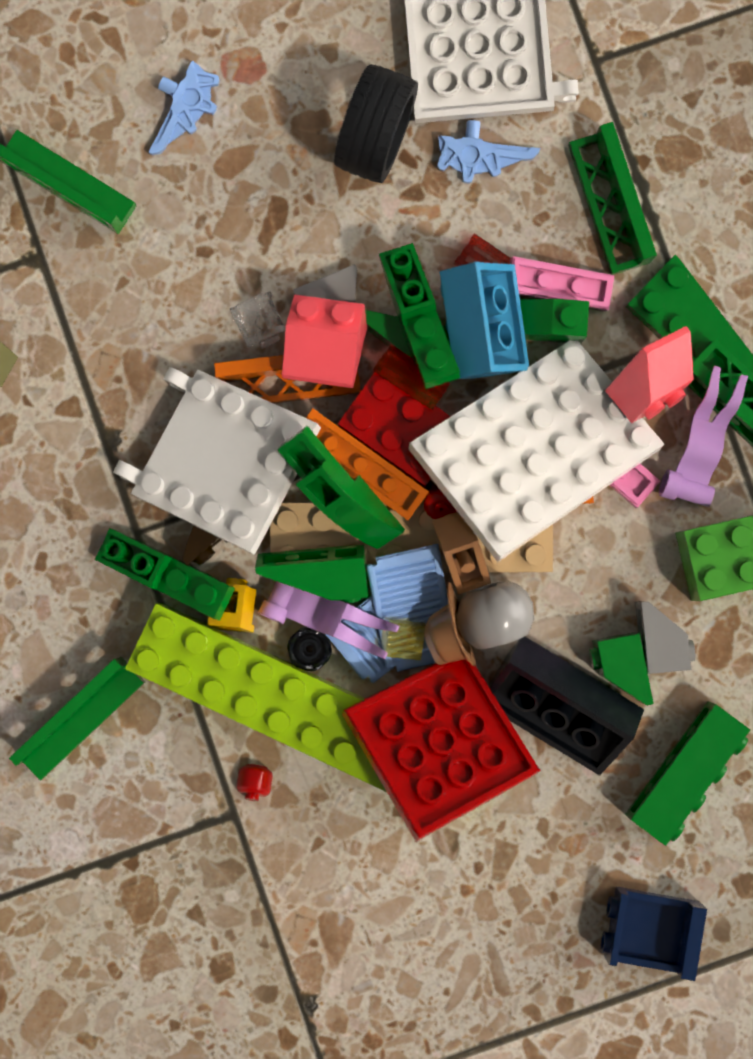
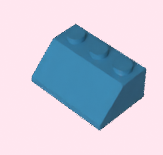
M473 262L440 271V291L444 299L446 313L445 325L449 334L450 347L460 371L459 379L482 378L527 371L529 360L515 265Z

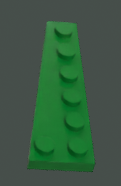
M674 255L626 305V308L659 339L687 326L691 331L692 362L716 338L753 373V354L677 255ZM713 351L703 361V364L711 372L713 366L721 368L720 373H724V361ZM732 379L733 391L738 379ZM747 382L743 398H750V386Z

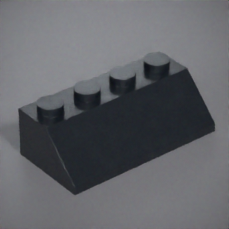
M527 637L520 638L488 685L512 723L599 776L635 738L644 712L642 707Z

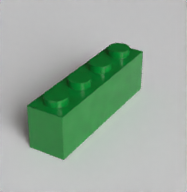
M707 701L625 815L665 846L670 840L672 842L677 840L685 828L683 822L690 812H697L705 802L706 795L704 793L712 783H718L727 771V766L725 765L733 754L738 755L745 748L748 742L746 736L750 729L717 704Z

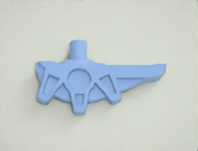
M192 60L186 71V77L179 84L166 77L161 79L158 89L172 96L173 102L149 150L150 155L162 154L168 144L186 131L189 134L195 133L197 130L195 123L204 113L215 114L217 105L210 101L211 87L219 86L220 80L218 75L204 72Z
M468 120L465 137L455 139L451 136H438L441 156L437 168L444 172L450 166L462 173L464 183H472L474 174L489 172L492 177H497L501 174V168L519 161L533 160L539 154L540 148L485 142L479 139L481 122Z

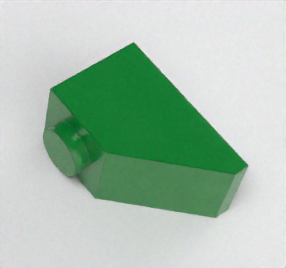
M632 632L592 640L594 649H589L592 669L598 670L601 677L640 703L647 706L653 705L654 702L640 634Z

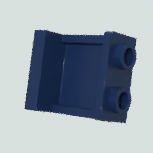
M616 886L614 896H609L607 902L606 916L610 918L608 932L604 931L602 934L600 951L611 966H617L618 962L675 972L681 979L696 981L707 908L700 901Z

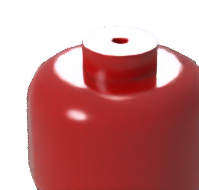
M433 485L428 489L429 493L424 498V510L429 517L438 519L447 514L457 512L437 485Z
M246 764V766L239 769L236 789L239 793L245 794L246 800L259 801V796L266 797L270 794L273 774L268 767Z

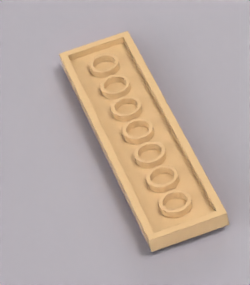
M422 501L409 521L385 505L405 530L379 549L369 546L350 535L328 518L312 502H282L270 525V552L364 544L366 565L376 564L375 557L438 543L443 573H450L432 522L435 519L429 517L425 512L424 501ZM553 524L499 562L495 560L478 538L488 572H553Z

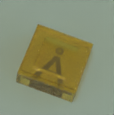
M389 619V622L400 627L397 633L392 631L387 633L385 651L388 654L386 657L421 660L425 623Z

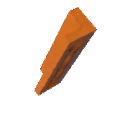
M283 355L214 363L216 378L225 382L242 380L251 387L249 393L254 394L256 391L263 396L260 398L273 404L358 394L361 392L358 369L353 388L328 385L331 388L319 390L323 384L318 383L312 391L303 392L293 384L295 380H288L282 377ZM277 376L286 383L278 395L268 396L259 389V386L266 377ZM252 378H259L255 384L248 380ZM290 387L296 391V393L285 394Z
M312 408L306 418L318 423L321 427L317 435L318 439L350 477L354 479L360 475L385 505L409 521L429 491Z

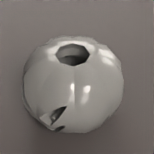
M503 581L482 586L468 592L459 601L455 613L456 626L464 641L476 649H488L504 645L528 635L534 621L533 602L528 592L516 583Z

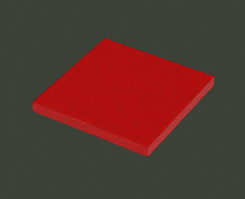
M467 659L448 662L442 665L435 663L345 709L342 713L415 842L540 772L539 767L476 665L472 666Z

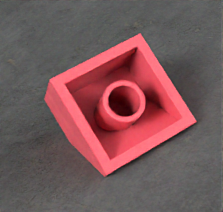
M294 294L286 322L282 377L284 379L353 388L367 331L365 304Z
M685 326L643 347L605 390L631 423L644 416L650 420L659 414L666 404L671 408L686 396L683 390L694 380L691 331Z

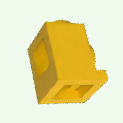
M227 578L226 584L234 587L235 590L221 620L219 621L208 616L207 625L219 630L254 633L252 620L256 589L247 586L248 581ZM237 602L236 612H235V610H234V605H235V603Z

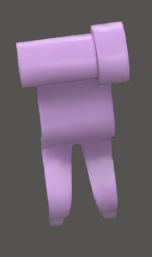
M713 366L707 392L691 421L687 447L677 465L676 471L668 469L663 475L659 487V496L671 500L679 498L705 507L710 506L715 488L708 484L722 456L726 429L740 407L748 376L740 375L729 401L714 417L712 422H709L718 397L721 371L720 367Z
M277 581L268 600H263L258 611L260 615L284 624L286 618L383 659H386L388 652L342 624L341 620L344 619L366 627L396 633L400 627L339 600L331 601Z

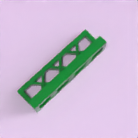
M610 122L600 125L596 134L571 141L568 147L610 275H615L650 264L657 256L614 123ZM597 144L601 158L596 167L582 160L580 148ZM602 162H603L605 171L599 169L600 166H601V164H602ZM586 170L593 173L590 179L588 178ZM596 175L610 183L612 190L607 200L593 193L591 184ZM613 195H614L616 204L610 202L611 199H612V197H613ZM597 203L603 206L601 211H599ZM606 208L620 214L622 224L618 232L604 226L602 216ZM623 229H625L627 237L621 235ZM608 236L614 238L611 245ZM617 241L631 247L634 260L617 265L613 254Z
M19 130L15 131L6 147L0 144V161L118 235L137 206L131 199Z
M715 338L693 361L694 380L688 387L703 400L711 377V371L703 364V361L714 351L724 361V373H720V379H725V384L719 380L718 397L713 408L718 414L725 407L733 393L732 379H739L741 374L748 376L747 383L750 386V398L742 399L740 407L730 420L729 425L753 447V373Z
M123 657L115 658L9 758L15 766L24 763L41 781L146 682L141 676L125 669L128 662Z

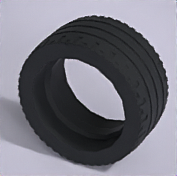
M369 64L362 73L347 108L337 141L334 165L353 175L369 179V181L383 183L392 168L406 133L417 96L418 82L393 70Z

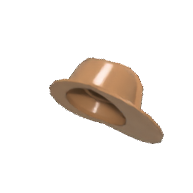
M448 582V604L429 617L424 632L426 644L434 662L442 665L448 662L467 659L472 666H475L476 661L472 647L464 641L456 626L455 613L459 603L452 583Z

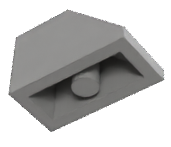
M646 601L635 602L637 628L641 638L647 673L691 670V661H695L693 640H688V634L651 603Z

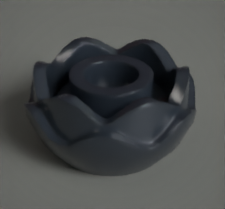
M303 627L295 632L287 644L291 663L295 667L306 671L320 669L329 661L332 653L330 639L324 633L309 627ZM311 645L313 647V651L308 652L306 650L307 646Z

